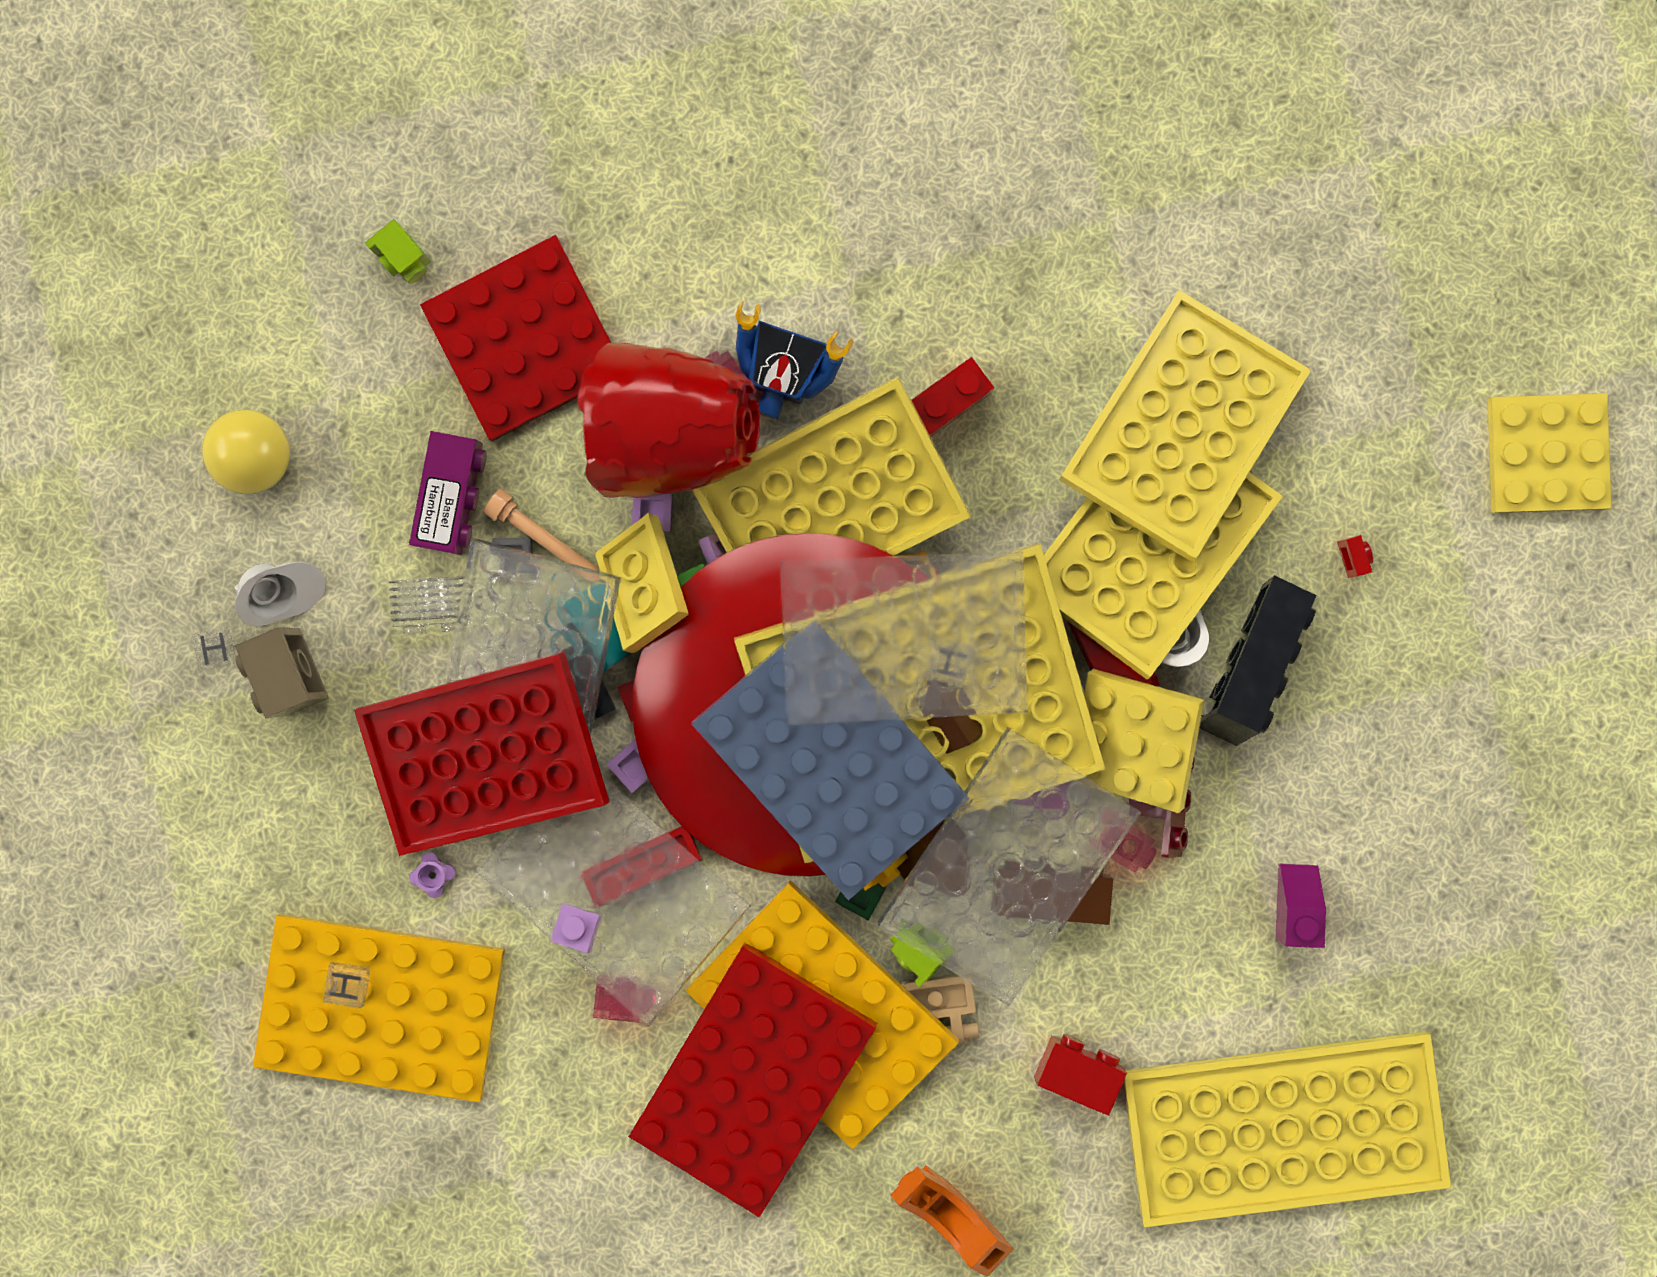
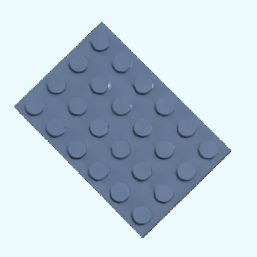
M814 617L692 721L695 729L848 900L969 799L966 792Z

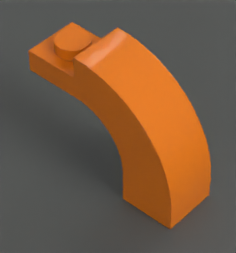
M926 1165L923 1169L916 1167L913 1171L904 1175L899 1181L898 1187L890 1195L898 1206L921 1217L935 1228L952 1245L972 1270L986 1277L1014 1250L983 1213L951 1183Z

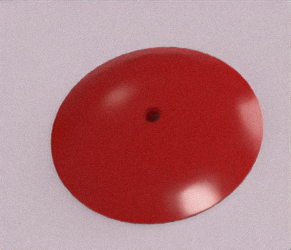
M799 533L760 539L737 547L707 564L681 586L689 615L642 648L633 685L632 716L638 753L646 775L669 813L687 832L719 855L749 868L785 876L826 875L814 861L804 862L799 844L695 729L692 721L746 676L734 641L735 637L924 579L919 573L895 556L872 545L830 534Z

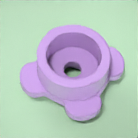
M428 852L422 856V863L417 869L410 873L409 879L412 885L426 891L429 897L437 898L443 894L444 885L448 880H452L455 877L456 872L452 865H445L438 860L436 853ZM431 871L436 874L434 879L429 877Z

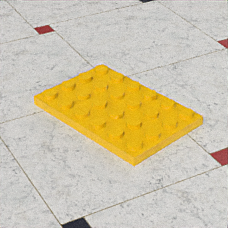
M791 880L685 990L705 1009L745 942L878 1023L874 1033L821 1117V1120L852 1150L923 1080L959 1041L944 1024Z
M279 914L275 919L253 1067L480 1103L483 1097L505 949ZM333 972L361 977V981L347 979L345 994L358 996V1000L329 995V991L341 993L343 978L332 976Z

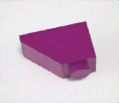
M1279 863L1275 940L1285 947L1325 948L1326 905L1318 865Z

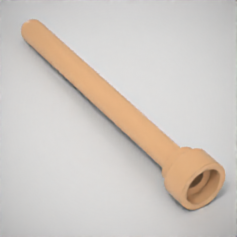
M501 488L492 496L483 510L485 515L495 522L500 520L506 523L508 521L592 583H596L606 591L600 569L517 510L518 505L513 502V496Z

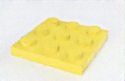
M1608 393L1509 396L1487 399L1491 513L1605 510L1612 508Z
M1092 669L1087 674L1084 697L1105 770L1079 777L1072 781L1180 813L1185 806L1204 699Z

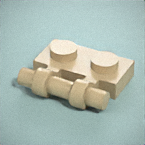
M970 972L932 977L921 987L915 983L916 980L899 982L936 1018L949 1017L950 1026L946 1027L959 1039L958 1044H964V1039L979 1038L977 1022L962 1024L961 1015L976 1013Z

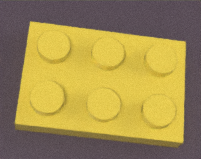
M647 513L595 553L623 651L636 653L689 615L658 516Z

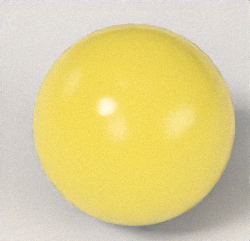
M241 409L228 412L211 424L203 439L202 458L209 475L220 486L239 494H256L271 488L283 477L289 465L290 445L284 430L273 418L259 411Z

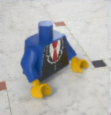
M742 301L739 303L736 312V320L739 324L735 350L740 371L743 376L749 378L754 383L756 390L763 392L759 402L760 414L778 419L784 400L801 404L804 398H814L833 383L843 362V357L853 347L854 342L851 338L845 348H841L835 342L839 331L834 332L826 344L762 321L758 322L761 306L756 304L755 315L748 316L742 310L744 304Z

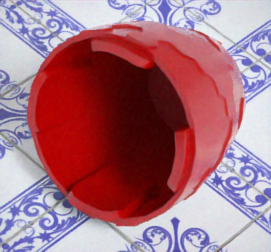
M630 343L606 344L598 352L593 364L584 369L577 400L578 408L583 412V436L587 460L585 476L587 480L604 497L643 498L700 488L723 480L726 476L749 466L752 462V457H747V454L754 453L757 450L760 435L759 405L757 401L750 400L749 394H755L754 383L749 378L730 368L714 364V361L677 349L657 348Z

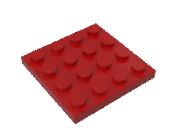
M556 235L420 304L491 442L578 398L584 369L593 364L595 357L602 347L612 343Z

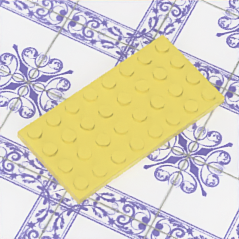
M1427 1031L1125 1070L1127 1075L1123 1085L1141 1221L1144 1228L1451 1188L1431 1034Z

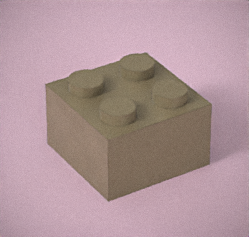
M278 627L235 645L238 653L235 657L236 665L242 676L248 677L253 692L250 693L252 703L257 712L263 713L265 718L288 716L329 699L300 628Z

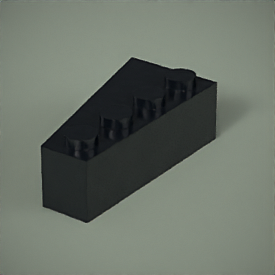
M1275 575L1262 585L1241 629V632L1247 634L1246 639L1240 638L1231 650L1226 661L1227 666L1231 667L1229 673L1225 672L1218 684H1215L1209 698L1216 702L1211 712L1201 716L1199 729L1235 746L1258 735L1260 732L1264 733L1268 729L1274 712L1270 711L1274 698L1278 699L1287 685L1288 678L1284 674L1288 664H1293L1300 653L1302 643H1299L1298 639L1302 630H1307L1314 619L1316 610L1312 608V605L1317 595Z

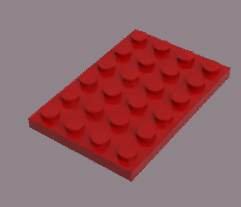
M565 651L354 709L399 856L602 807L610 802Z
M744 942L628 1137L760 1218L874 1033L878 1023Z

